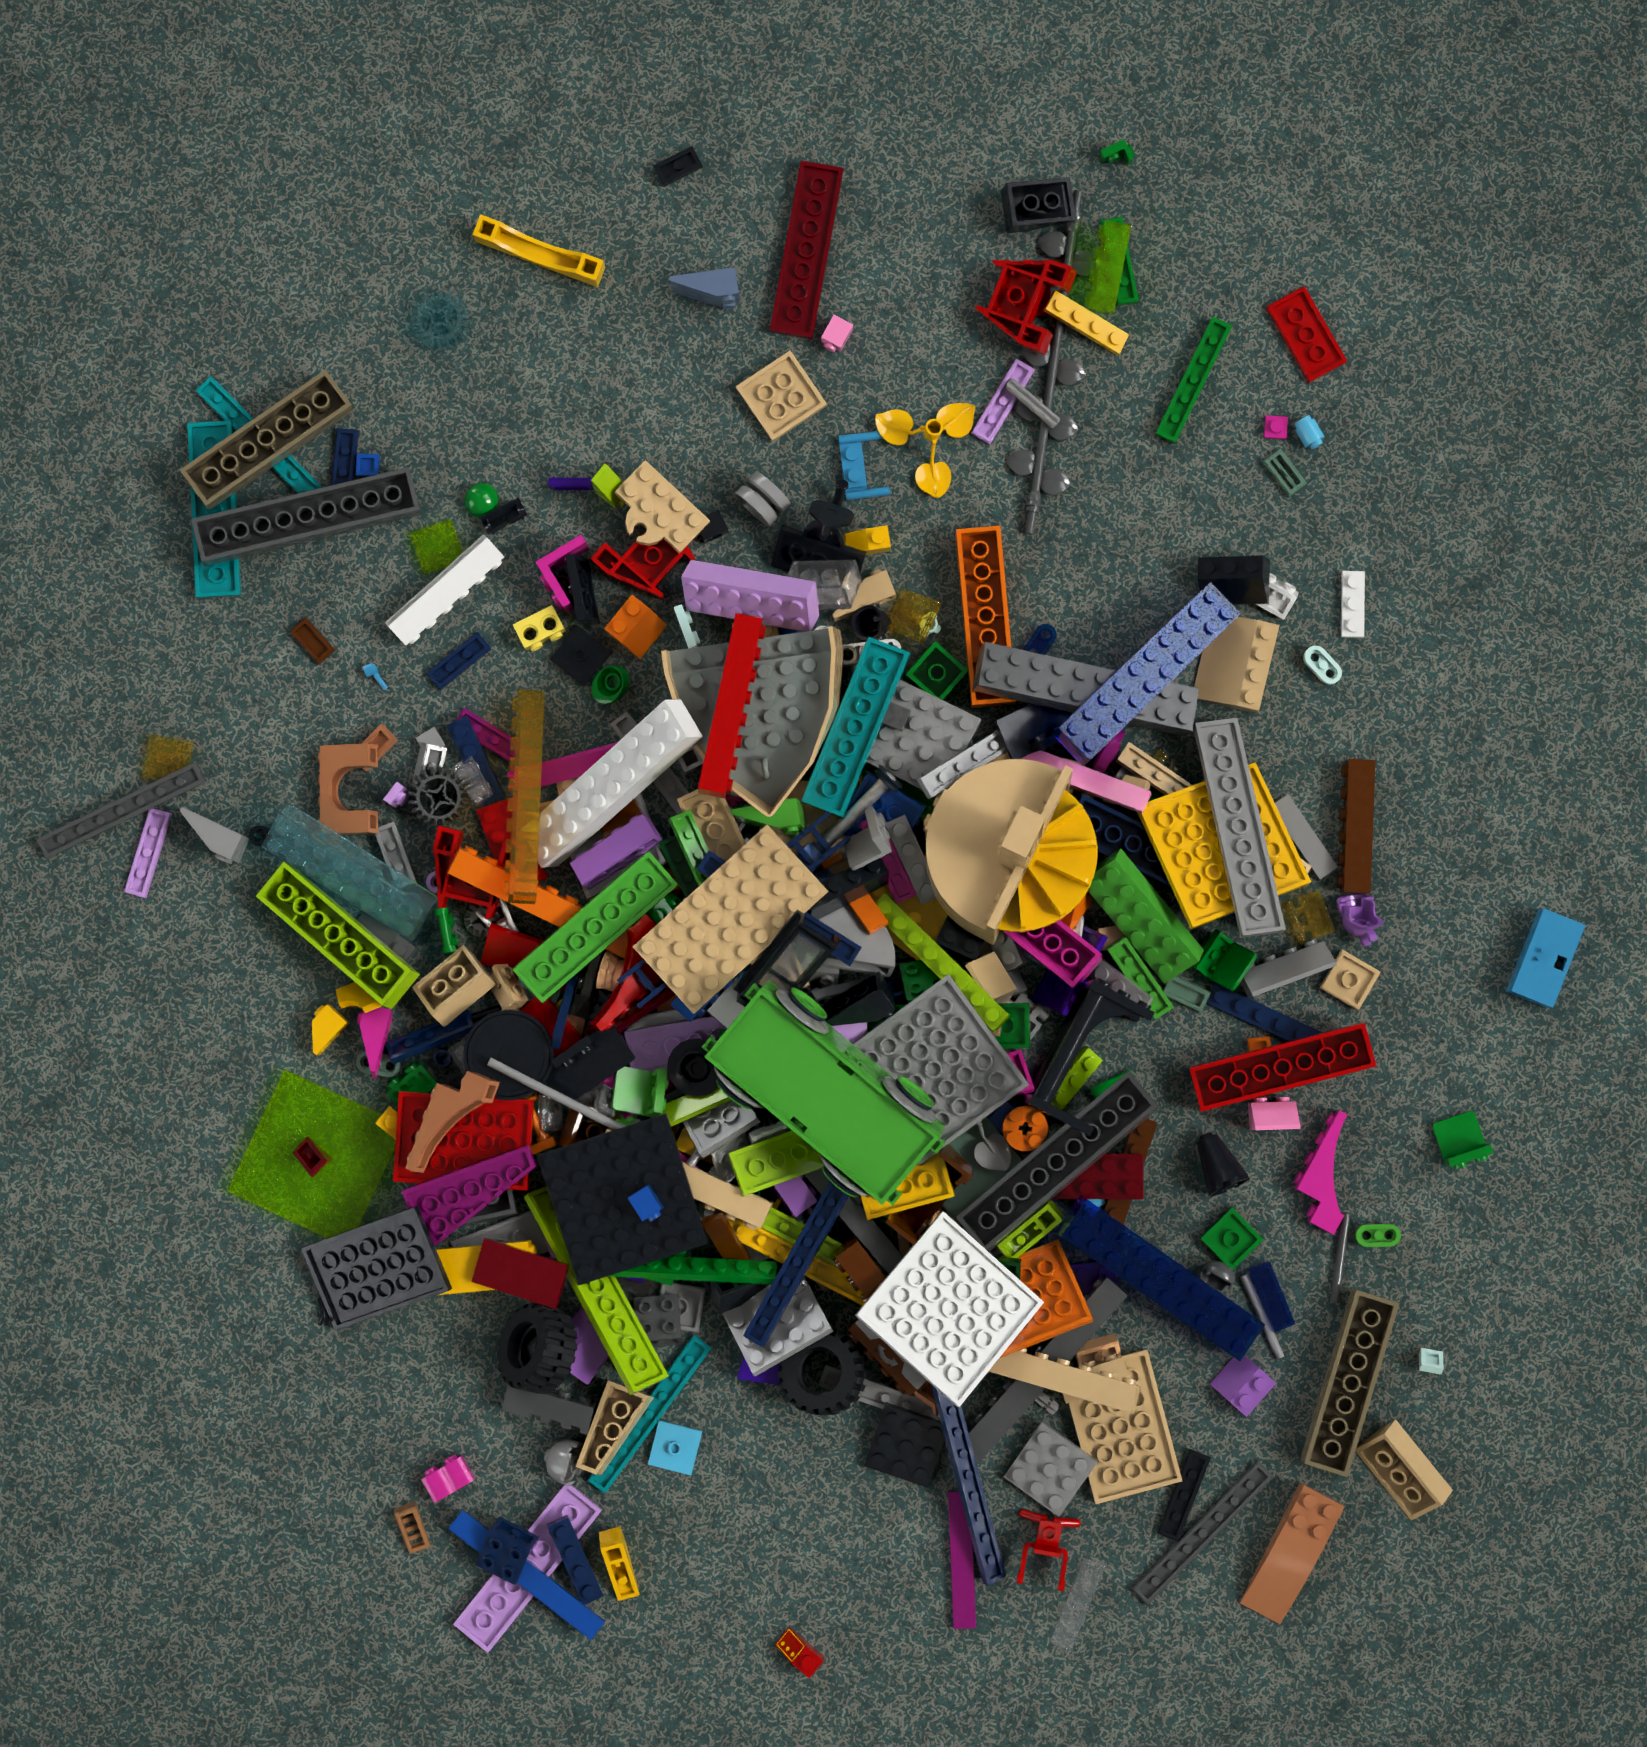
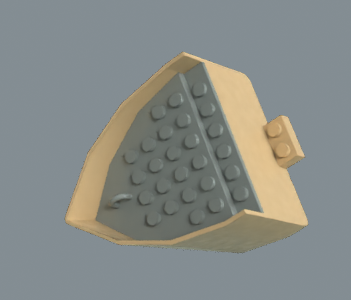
M762 625L766 626L764 640L759 639L758 647L761 648V655L759 661L754 662L753 669L757 670L754 683L750 682L748 691H752L750 705L745 704L744 713H748L745 727L741 726L739 735H743L741 748H736L734 757H738L736 771L731 770L730 779H734L732 791L767 817L775 814L813 764L839 709L842 689L843 645L841 631L833 626L827 629L779 635L778 627ZM729 643L674 651H661L664 674L672 700H682L703 735L693 745L703 761Z

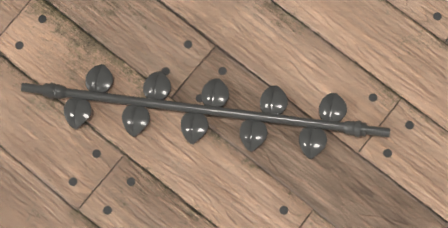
M1074 190L1073 201L1076 221L1066 224L1068 236L1066 237L1061 232H1049L1039 239L1037 246L1045 255L1051 258H1057L1065 254L1064 264L1072 266L1078 276L1087 277L1100 270L1101 263L1098 257L1090 251L1080 250L1074 254L1076 235L1082 222L1080 207L1083 193L1080 190ZM1051 287V294L1053 291L1058 290ZM1060 290V293H1061V294H1063V295H1065L1066 297H1068V293H1067V292H1064V291H1061V290ZM1058 319L1055 320L1052 347L1049 344L1046 355L1025 348L1022 350L1024 358L1033 366L1040 367L1049 363L1044 402L1039 396H1033L1050 410L1052 409L1056 379L1065 386H1071L1086 377L1085 370L1078 362L1064 359L1058 363L1063 326L1065 325L1068 329L1076 331ZM1020 400L1015 403L1014 410L1024 420L1035 421L1040 419ZM1055 414L1060 418V421L1054 428H1051L1041 419L1036 456L1029 450H1017L1006 460L1008 467L1019 476L1033 473L1031 491L1025 504L1026 512H1028L1025 534H1034L1036 514L1039 513L1041 508L1040 488L1048 495H1058L1070 487V481L1062 471L1047 469L1043 472L1048 433L1054 439L1062 441L1078 432L1075 421L1065 414Z

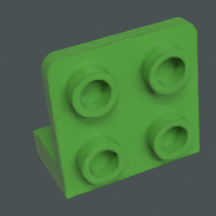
M623 1067L617 1071L613 1089L612 1109L648 1117L662 1114L666 1107L665 1090L669 1084L667 1069L658 1068L654 1071Z

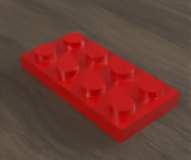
M519 795L477 810L494 859L499 860L503 841L529 846L521 833V830L529 822ZM528 847L525 865L520 876L526 878L528 875L539 882L548 879L545 868H541L532 850Z

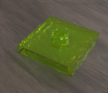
M452 519L409 533L424 575L446 568L463 553Z

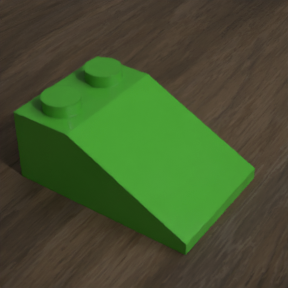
M797 798L784 800L775 814L770 817L765 816L753 806L731 809V814L740 823L760 829L768 825L775 833L789 836V838H795L807 828L805 809Z

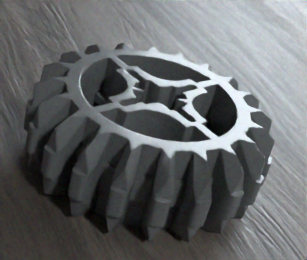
M431 766L429 767L430 774L427 775L425 770H421L423 778L417 775L414 776V779L418 781L416 785L411 782L409 783V786L414 788V791H407V795L414 798L407 800V803L415 804L410 809L412 813L419 810L416 815L418 820L424 816L423 823L428 824L430 819H432L431 823L433 826L437 825L438 820L444 826L446 823L445 818L450 823L454 821L451 816L452 814L460 817V813L456 811L457 808L465 809V806L460 804V801H467V797L461 796V794L467 792V789L459 788L464 784V781H456L459 776L457 773L450 777L451 769L447 768L443 774V767L438 766L437 773H435L434 768ZM441 778L434 788L424 787L428 781ZM448 781L454 789V800L447 797L445 792ZM441 791L440 795L447 800L436 799L434 802L435 798L427 792L438 793ZM420 793L427 795L429 798L427 811L423 809L420 803ZM441 804L450 805V808L445 812L433 814Z

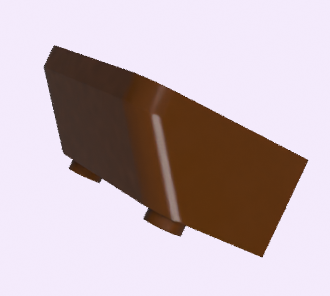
M948 1144L941 1149L939 1156L946 1161L953 1190H955L961 1183L966 1185L973 1176L971 1173L972 1167ZM946 1199L890 1213L885 1223L915 1245L918 1237L930 1226L931 1218Z

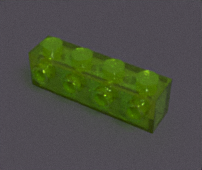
M1105 220V225H1100L1098 239L1102 240L1100 248H1095L1093 260L1097 261L1096 270L1091 269L1089 282L1093 283L1091 292L1087 291L1085 304L1089 305V311L1114 315L1131 225Z

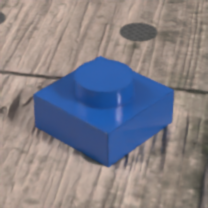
M357 453L356 476L369 477L378 475L380 455Z

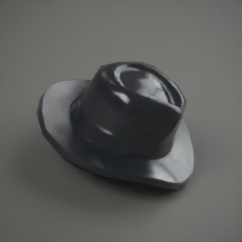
M688 1039L681 1042L672 1050L668 1058L667 1070L671 1082L681 1092L690 1096H705L712 1093L718 1087L716 1083L718 1076L714 1070V1065L705 1058L708 1052L702 1048L706 1041L701 1039Z

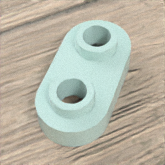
M1311 646L1305 651L1303 655L1304 663L1321 682L1332 685L1340 680L1342 676L1340 666L1322 647ZM1311 654H1316L1318 661H1312ZM1327 670L1333 672L1332 678L1326 676Z

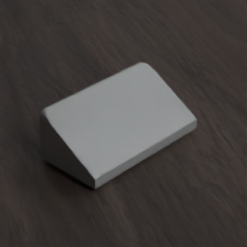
M422 742L414 776L417 775L423 778L421 770H425L427 775L430 774L429 767L431 766L434 768L435 773H437L438 766L443 767L447 748ZM430 749L437 750L436 752L429 755ZM413 776V781H412V783H414V784L416 785V784L418 783V781L415 780V779H414V776ZM440 778L428 781L424 787L434 788L440 781Z

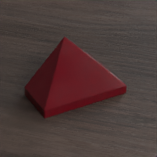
M308 1136L292 1152L312 1177L334 1160Z

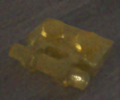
M1320 890L1298 897L1300 906L1294 908L1291 900L1283 903L1286 910L1284 912L1285 916L1290 920L1293 928L1292 934L1293 937L1296 936L1298 944L1307 942L1304 934L1310 931L1312 938L1316 939L1335 931ZM1302 912L1307 922V925L1301 927L1297 914Z

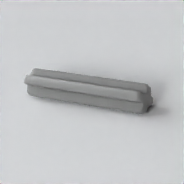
M1011 379L1006 384V389L1051 428L1057 426L1060 418L1015 379Z

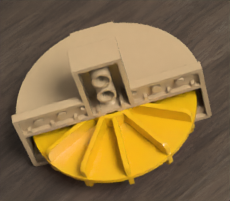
M1025 759L1000 760L973 769L959 778L948 790L944 789L942 795L937 794L933 803V813H928L923 823L926 840L927 874L931 888L941 907L966 931L993 945L1000 930L1023 933L1044 928L1061 920L1086 895L1094 878L1098 848L1096 834L1088 814L1084 810L1083 805L1068 792L1072 778V768L1065 765L1063 770H1060L1045 763Z

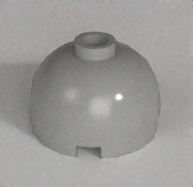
M563 1439L546 1451L544 1456L548 1475L554 1481L567 1486L574 1484L575 1481L572 1478L575 1474L579 1475L581 1469L577 1468L576 1464L584 1443Z

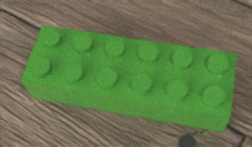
M1121 848L1097 864L1094 878L1088 891L1163 983L1168 982L1199 962L1204 951L1203 948Z

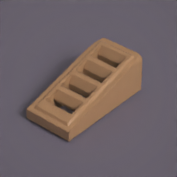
M416 1501L395 1508L394 1515L409 1554L431 1547ZM413 1513V1515L402 1518L404 1515ZM416 1520L417 1523L405 1527V1523ZM416 1529L420 1530V1532L408 1536V1532ZM423 1538V1541L411 1545V1540Z

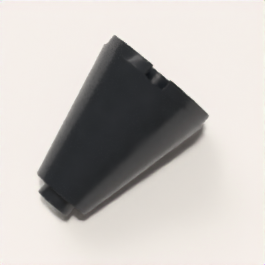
M1208 1132L1199 1137L1200 1141L1197 1142L1206 1190L1210 1197L1227 1192L1226 1190L1233 1187L1237 1188L1250 1180L1248 1173L1218 1134L1213 1135L1212 1132Z

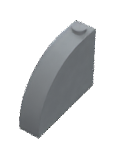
M848 905L818 919L862 947L850 967L831 954L821 966L867 974H875L879 971L882 976H891L895 968V950L886 927L869 935ZM804 939L802 963L810 964L821 948L807 939Z

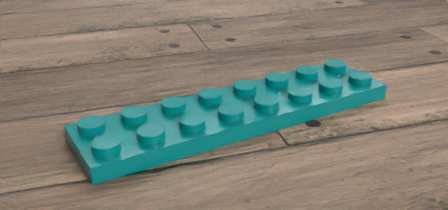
M232 421L187 423L189 463L233 433ZM190 487L192 519L237 508L235 492L208 511ZM192 525L196 598L241 596L240 558L204 566Z
M868 637L801 800L802 803L844 818L888 706L909 659L910 652Z

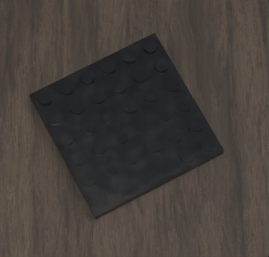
M667 1113L537 1155L578 1286L708 1244ZM647 1185L651 1186L664 1207L659 1211L661 1215L649 1222L648 1218L642 1221L628 1199Z

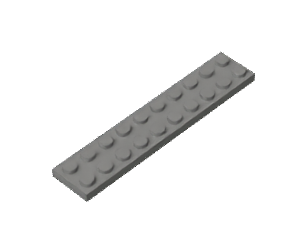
M1238 718L1195 723L1193 725L1240 938L1284 932L1286 928Z

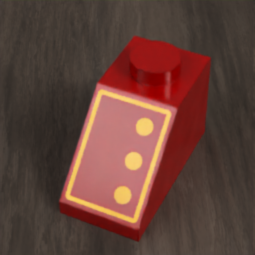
M790 1627L775 1643L784 1656L808 1678L813 1675L824 1661V1655Z

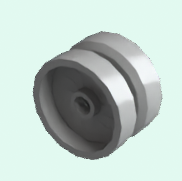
M755 471L748 478L751 488L742 485L734 494L754 517L770 527L777 520L776 512L773 509L778 512H784L791 503L775 484L760 472Z

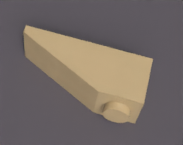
M881 569L869 573V577L865 578L833 613L834 621L837 622L854 615L859 608L865 605H881L896 599V593L887 570L881 571Z

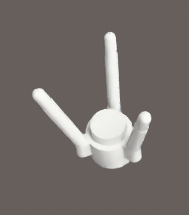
M500 899V907L505 917L500 919L497 925L519 932L512 920L507 904L504 900ZM476 911V915L490 927L491 922L485 919V916L479 911Z

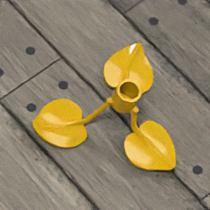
M968 403L946 405L939 410L936 419H930L926 426L921 425L920 428L911 431L913 428L912 417L903 410H890L875 416V423L879 434L886 442L892 445H904L908 440V435H915L921 431L925 439L932 442L930 464L925 463L918 467L915 473V481L922 491L934 498L943 496L951 482V471L948 465L944 462L934 464L937 440L944 430L952 438L965 437L973 426L975 405Z

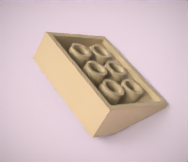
M1212 613L1194 688H1199L1197 700L1256 714L1260 709L1280 625L1256 619Z

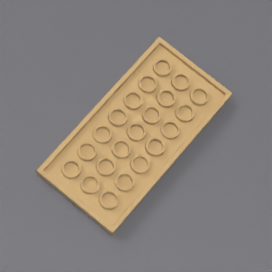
M766 825L639 940L633 948L689 1010L695 1014L772 943L775 936L797 909L805 914L829 891L778 835Z

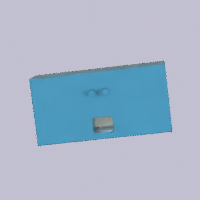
M1545 908L1538 909L1506 992L1542 1007L1553 1008L1586 925Z

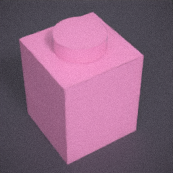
M833 315L821 337V342L824 343L823 347L831 352H835V350L841 352L853 331V324Z

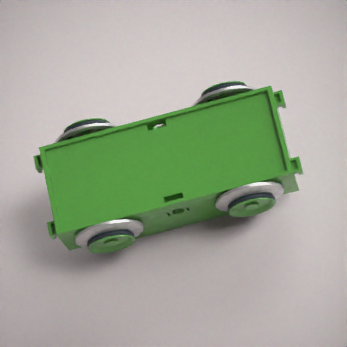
M770 980L761 988L754 983L745 993V996L751 1001L718 1041L715 1039V1036L711 1035L702 1046L708 1052L705 1058L714 1065V1070L718 1076L716 1079L718 1087L731 1100L743 1108L752 1109L753 1106L760 1109L766 1108L817 1150L824 1163L822 1171L842 1192L855 1198L858 1195L872 1196L882 1205L887 1201L893 1206L902 1195V1192L898 1191L897 1187L929 1149L937 1154L946 1143L944 1139L940 1138L945 1125L935 1117L931 1110L934 1107L933 1101L919 1086L906 1077L898 1076L897 1079L893 1078L825 1021L827 1014L824 1009L803 991L797 988H791L788 991L779 988Z

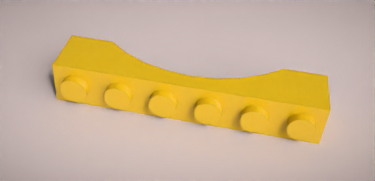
M481 214L472 234L477 243L597 288L606 268L604 260L582 252L566 250L544 243L500 221Z

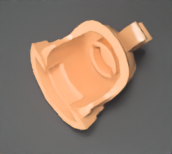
M608 950L605 952L600 964L596 988L613 993L617 985V979L622 972L624 960Z

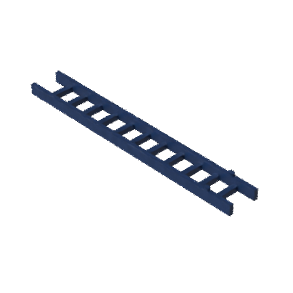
M828 811L786 844L789 849L794 846L809 865L808 869L810 872L850 841L847 835L831 848L817 831L816 827L830 817ZM810 832L826 850V853L815 862L798 843ZM644 959L617 979V982L621 984L632 974L636 973L639 976L637 979L645 989H649L652 992L637 1004L639 1009L668 987L665 982L657 989L640 969L647 963Z

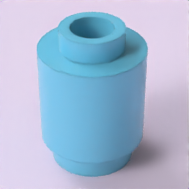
M1310 415L1294 424L1296 427L1295 431L1305 448L1310 447L1313 450L1323 444L1322 439L1325 436L1315 419H1311Z

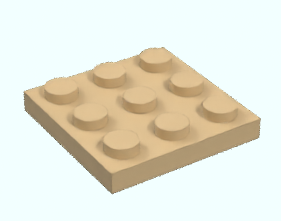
M791 350L736 386L737 391L772 442L827 406V403Z

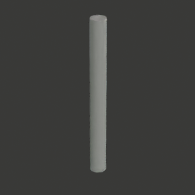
M1246 1273L1240 1276V1279L1276 1359L1284 1357V1353L1250 1277Z

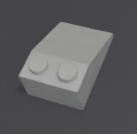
M181 807L180 812L206 846L216 853L215 858L232 864L233 861L240 862L250 841L248 837Z

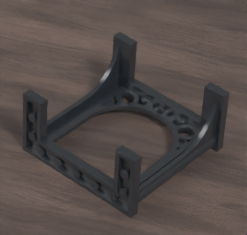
M1100 978L1083 983L1079 991L1080 993L1032 1082L1034 1092L1023 1094L1020 1102L1036 1108L1042 1114L1063 1125L1068 1124L1089 1136L1094 1127L1051 1105L1084 1040L1091 1030L1106 1019L1121 1017L1138 1022L1142 1017L1147 1021H1151L1155 1013L1150 1010L1151 1005L1141 1000L1138 1003L1129 999L1130 994L1121 989H1118L1117 992L1110 989L1111 984Z

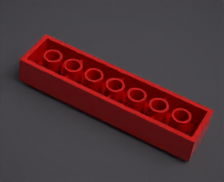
M1364 1022L1191 1066L1189 1071L1198 1105L1202 1112L1377 1066L1366 1025Z

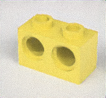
M553 605L513 624L525 650H531L532 652L542 648V643L548 640L554 642L562 638V633L566 631ZM548 620L556 621V627L553 630L545 629V623ZM535 630L536 637L533 640H526L525 634L527 631Z

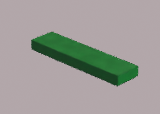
M1116 217L1101 220L1100 223L1117 306L1138 303L1139 298L1123 218Z

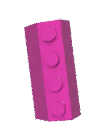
M1060 920L1044 928L1023 933L1003 931V933L1071 988H1075L1086 979L1102 961V953Z

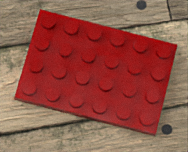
M399 1091L393 1182L422 1183L529 1144L531 1149L534 1100H500L494 1098L492 1103H485L469 1112L446 1133L430 1157L424 1173L412 1172L405 1168L407 1157L414 1146L415 1135L420 1130L423 1114L431 1100V1093ZM530 1172L508 1189L529 1190Z

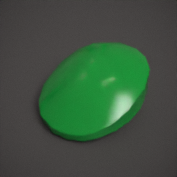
M617 665L603 668L596 675L592 684L591 691L594 699L606 705L619 700L629 685L628 672L623 667ZM611 678H612V682H613L614 688H612V687L610 686V684H609V681H610Z

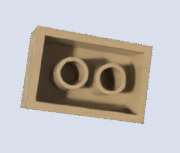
M462 945L412 986V988L430 1014L445 1027L493 988L496 983L477 957L465 945Z

